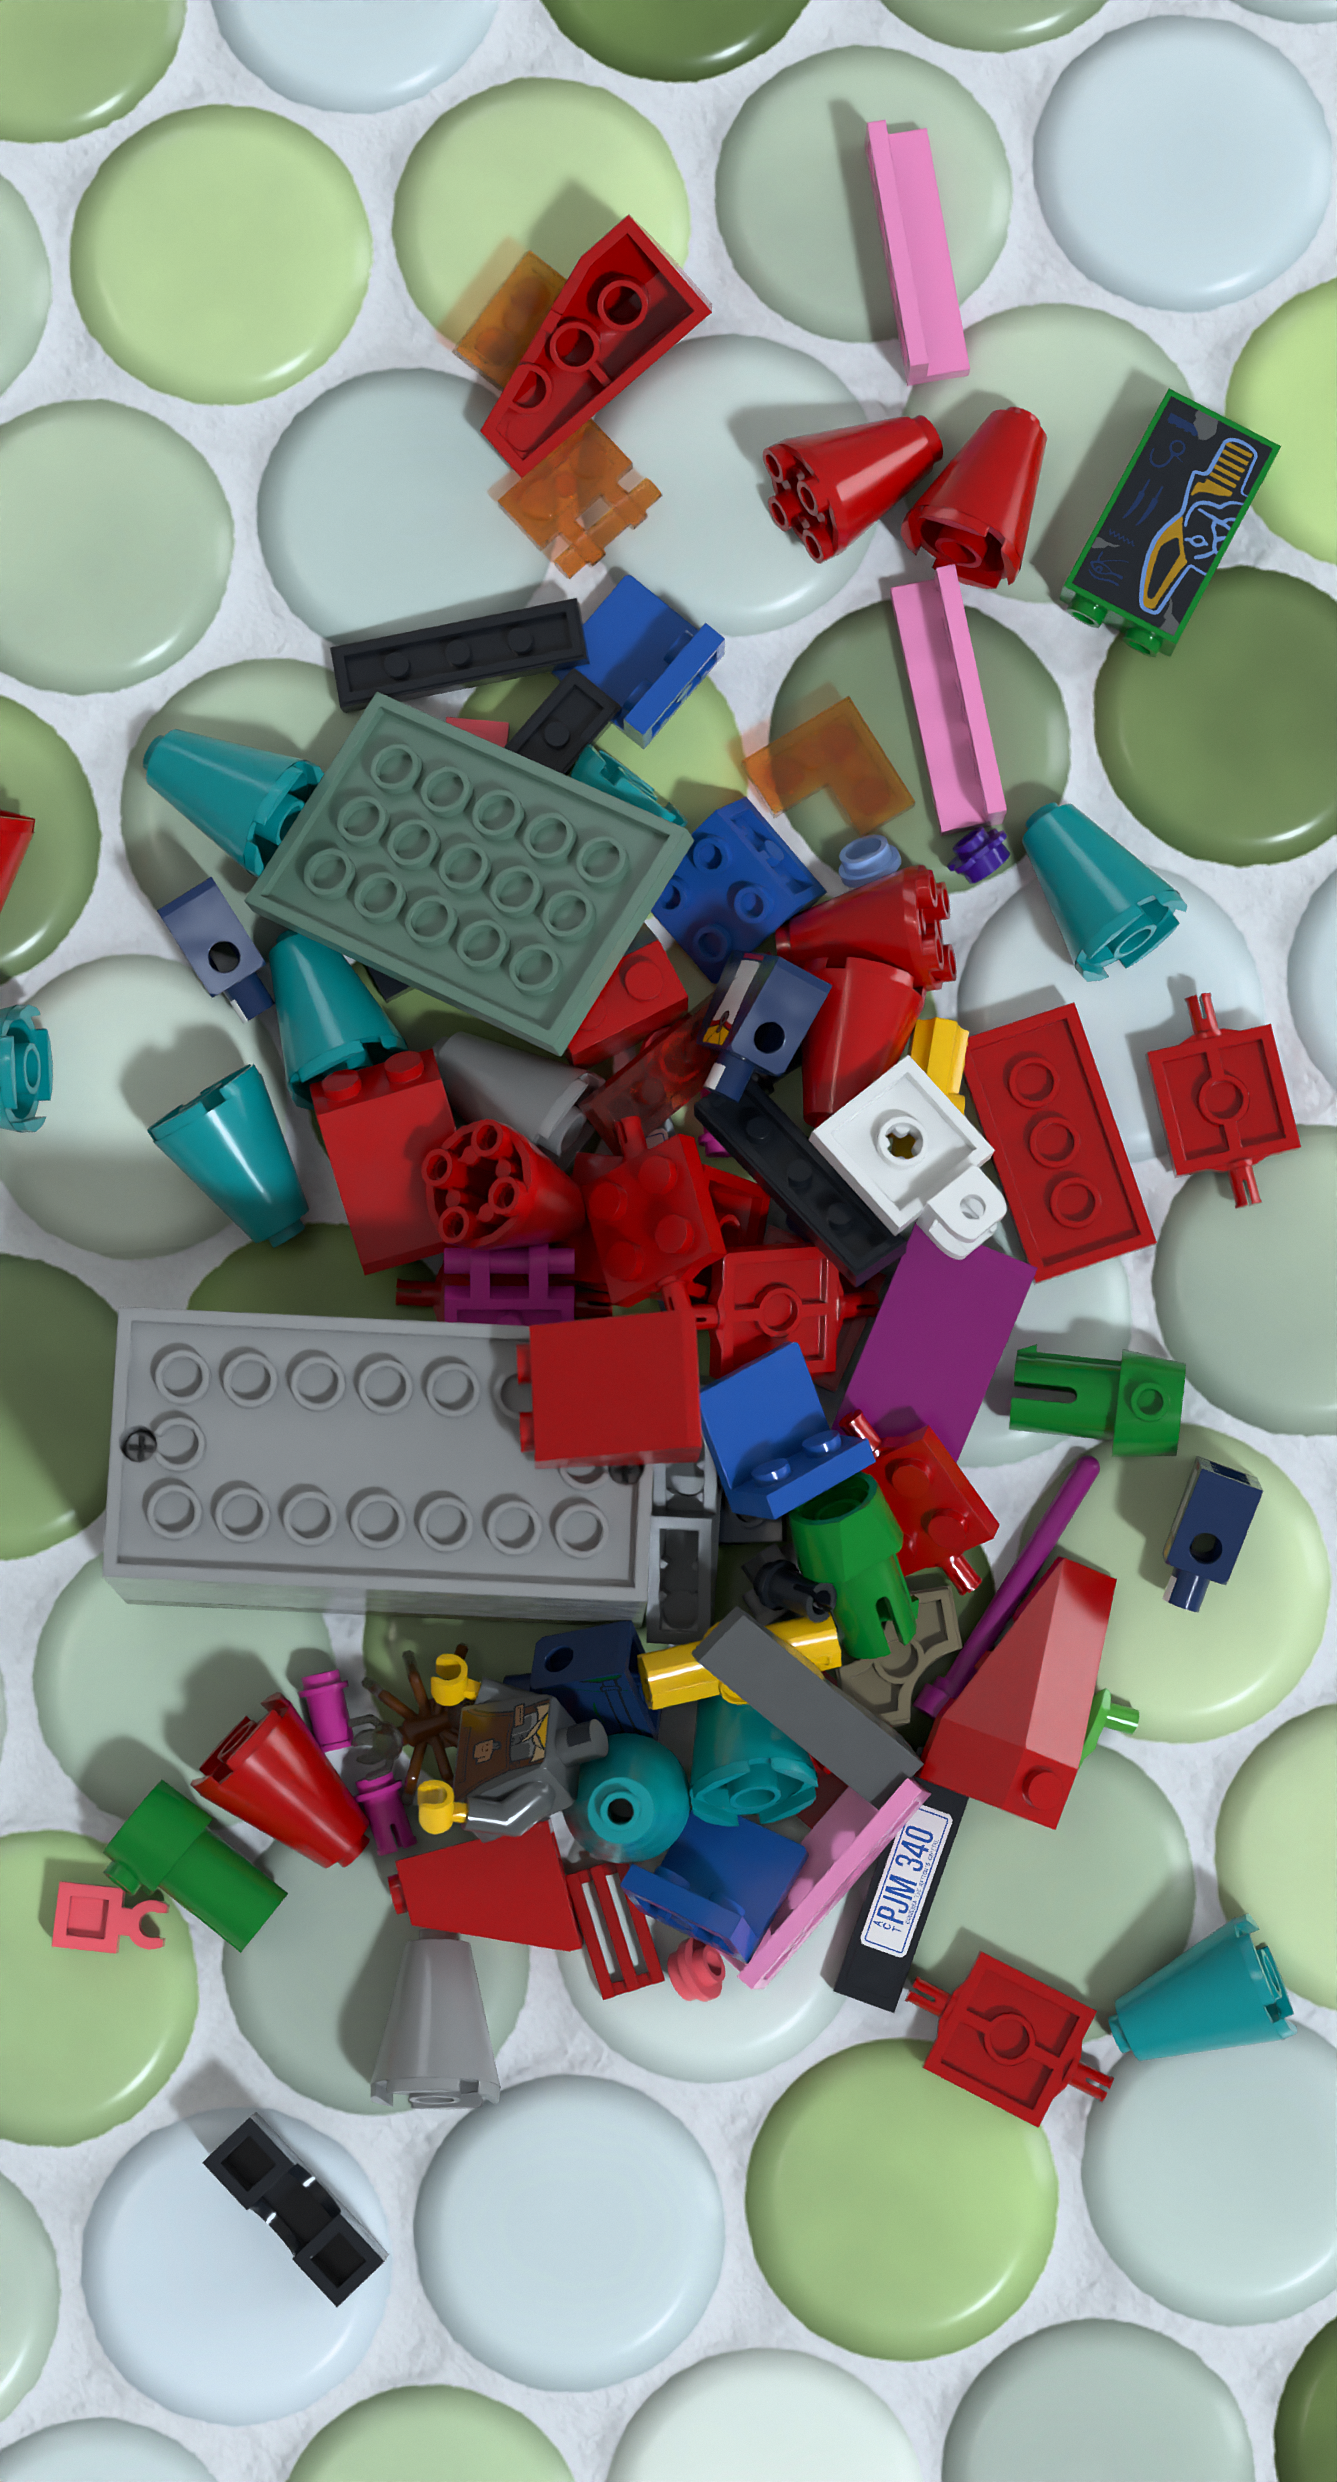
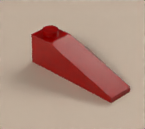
M628 214L581 255L480 431L516 473L523 478L712 313V303L672 256Z
M1058 1556L1014 1613V1624L992 1652L986 1650L975 1664L974 1668L977 1672L956 1699L949 1698L937 1714L920 1758L924 1765L914 1776L1022 1819L1056 1830L1079 1769L1117 1579Z

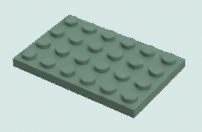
M376 692L244 902L258 915L561 1057L694 840L686 828Z

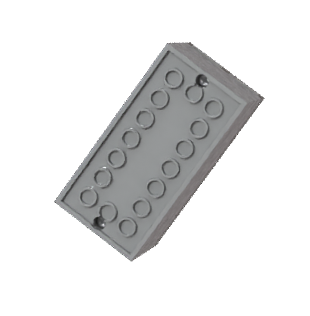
M119 1307L102 1577L127 1604L600 1626L632 1620L635 1628H641L648 1597L654 1464L535 1469L534 1452L521 1453L519 1412L532 1411L531 1384L518 1385L516 1344H530L529 1326Z

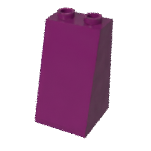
M915 1222L907 1241L906 1253L899 1260L830 1430H837L840 1435H846L838 1424L844 1416L850 1412L854 1413L856 1409L862 1410L863 1415L880 1438L905 1436L930 1425L957 1463L1038 1268L983 1245L977 1247L962 1260L951 1258L943 1253Z

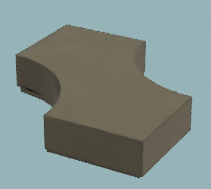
M951 1585L909 1592L910 1596L915 1595L919 1598L918 1618L915 1619L917 1624L916 1634L907 1645L904 1646L898 1640L893 1622L887 1621L884 1634L891 1654L874 1659H860L835 1670L838 1688L891 1728L910 1725L911 1695L924 1671L938 1659L962 1649Z

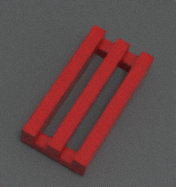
M606 1862L565 1876L603 2000L665 1981L646 1916L638 1911L625 1894L648 1968V1972L636 1975L606 1876L618 1873L622 1882L630 1868L629 1864ZM594 1881L624 1978L613 1983L582 1887L583 1883Z

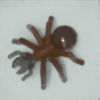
M462 1642L458 1644L454 1655L460 1656L465 1660L469 1650L468 1645ZM407 1650L403 1652L402 1658L419 1708L418 1714L374 1679L365 1677L361 1681L362 1686L405 1720L402 1726L396 1727L392 1723L381 1721L373 1714H367L348 1720L347 1725L349 1727H356L371 1723L375 1726L374 1729L362 1730L355 1735L351 1742L353 1747L361 1745L373 1746L367 1753L357 1757V1762L364 1765H374L384 1759L386 1760L383 1767L366 1774L367 1781L375 1780L392 1772L394 1762L402 1753L404 1746L415 1747L405 1778L401 1799L403 1805L411 1806L414 1801L427 1744L432 1746L443 1782L453 1789L454 1774L445 1748L453 1746L457 1748L461 1709L473 1705L474 1700L465 1698L459 1704L453 1706H443L437 1703L434 1698L428 1700L414 1652Z

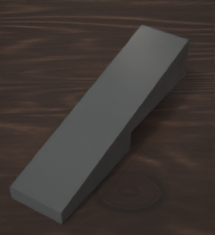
M699 1375V1389L717 1379L711 1376ZM702 1430V1449L698 1462L653 1465V1511L651 1512L646 1643L683 1645L701 1641L706 1632L714 1626L722 1483Z
M738 1606L691 1652L700 1665L878 1810L883 1807L907 1778H911L924 1765L901 1734L828 1681L813 1662Z

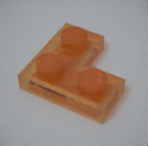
M849 696L741 761L742 769L773 818L778 817L827 786L860 838L869 835L915 807V800Z

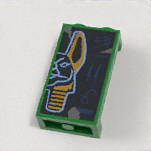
M1169 388L1063 586L1059 599L1069 605L1066 611L1073 618L1088 626L1100 628L1101 624L1104 623L1124 633L1125 635L1122 639L1124 643L1144 655L1156 657L1158 652L1171 657L1254 497L1273 465L1281 446Z

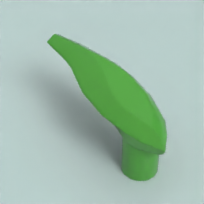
M1107 1688L1093 1696L1079 1768L1084 1759L1095 1750L1104 1727L1130 1735L1137 1728L1139 1711L1111 1703L1112 1694Z

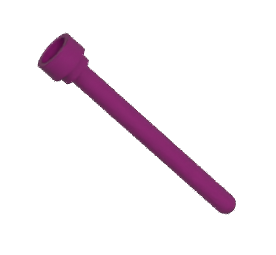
M1084 1455L1076 1461L945 1677L937 1676L932 1685L925 1683L912 1705L918 1711L935 1721L937 1714L949 1698L956 1699L976 1674L975 1664L986 1650H992L1098 1476L1100 1464L1095 1457Z

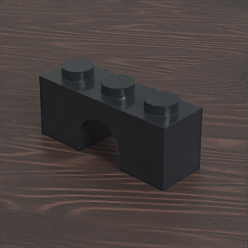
M257 2112L250 2116L202 2162L246 2210L250 2209L274 2230L293 2254L292 2260L336 2307L372 2275L389 2256V2253Z

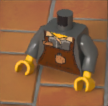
M454 1654L438 1656L436 1659V1673L444 1679L439 1677L430 1678V1690L435 1701L443 1706L459 1704L465 1698L474 1701L473 1705L461 1709L453 1789L447 1783L440 1780L425 1781L418 1787L417 1804L419 1806V1823L422 1828L428 1833L439 1834L449 1830L453 1822L460 1823L462 1830L473 1831L483 1843L502 1836H521L541 1819L572 1806L577 1799L580 1764L604 1758L608 1754V1739L602 1724L597 1719L577 1724L553 1696L520 1689L484 1676L480 1682L467 1678L468 1667L460 1656Z

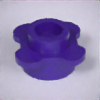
M983 827L973 830L952 848L956 857L947 864V868L950 872L955 870L957 874L962 873L969 884L979 882L993 873L1009 858L1010 852L1002 843L1006 839L1007 834L1004 830L998 832L996 828L988 832Z

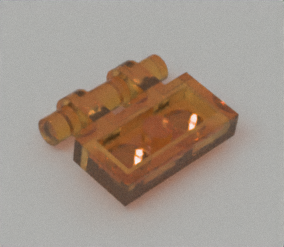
M590 418L498 500V507L540 552L558 536L569 545L553 563L570 580L586 564L592 568L606 556L604 548L627 527L634 530L647 519L648 515L645 511L662 497V493L647 477L630 492L624 490L617 483L633 469V462ZM601 498L611 509L586 530L580 526L576 519Z

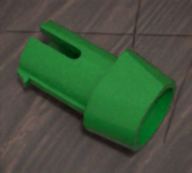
M1037 1344L1019 1349L1016 1356L1014 1387L1072 1393L1075 1395L1076 1400L1072 1403L1012 1397L1009 1430L1113 1441L1111 1457L1177 1456L1186 1363L1125 1349L1122 1350L1121 1361L1037 1352Z
M859 1471L787 1512L798 1569L805 1578L817 1583H830L836 1589V1606L834 1610L830 1609L843 1648L848 1655L857 1659H874L891 1654L881 1622H893L898 1640L904 1646L912 1640L916 1634L917 1624L915 1619L918 1618L919 1598L915 1595L910 1596L896 1555L902 1548L903 1532L878 1483L872 1475Z
M161 1780L104 1849L103 1853L112 1862L103 1873L115 1885L132 1897L140 1888L150 1897L158 1888H161L241 1953L289 1893L208 1828L213 1820L210 1815L164 1780Z

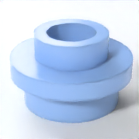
M868 835L850 842L841 850L839 858L842 864L839 867V875L844 885L858 888L896 872L902 860L898 849L895 846L889 845L886 837L882 835Z

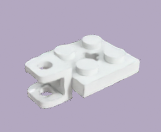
M909 1055L904 1057L812 1131L809 1138L814 1147L894 1236L917 1219L916 1224L943 1253L951 1258L962 1260L994 1234L997 1229V1222L1006 1214L1007 1206L1002 1194L979 1168L991 1158L995 1150ZM891 1132L898 1138H903L908 1134L911 1135L916 1141L911 1149L914 1157L906 1159L902 1156H893L887 1150L890 1142L886 1135Z

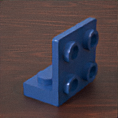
M626 575L584 623L590 664L574 668L622 707V713L612 724L644 750L724 656L725 638L706 622L698 631L633 576ZM572 668L552 671L550 673L559 681H562Z
M747 797L715 810L691 834L694 842L651 910L713 984L719 982L732 950L753 952L786 920L799 912L811 908L827 893L824 887Z
M787 1341L699 1389L701 1430L732 1513L775 1520L876 1462L868 1438L840 1435L837 1430H830L801 1348L796 1342Z
M691 1810L682 1833L671 1845L662 1863L656 1867L654 1873L632 1863L620 1887L639 1912L748 1964L807 1861L809 1853L803 1845L737 1815L739 1826H721L701 1820Z

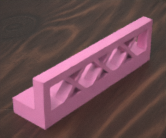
M886 120L868 122L864 147L907 386L969 376L968 354L927 128L888 134Z
M952 564L937 567L934 579L891 587L890 598L940 836L974 830L979 827L984 828L1002 824L1007 808L956 566Z
M913 1777L907 1778L883 1807L878 1810L849 1786L801 1841L800 1844L806 1848L809 1857L750 1962L746 1964L717 1950L718 1953L740 1971L737 1977L751 1989H764L932 1793Z

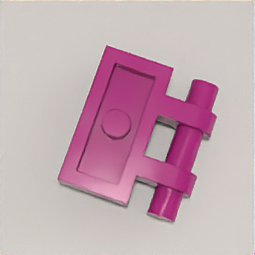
M549 1243L529 1246V1248H507L487 1251L466 1248L444 1249V1274H470V1286H445V1322L531 1326L574 1321V1286H549V1274H574V1248H549ZM490 1274H529V1286H490Z

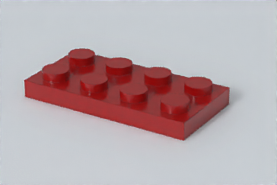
M1075 1002L968 1037L965 1066L962 1075L983 1137L995 1150L991 1160L1026 1263L1038 1268L1033 1279L1034 1285L1154 1246L1157 1241Z

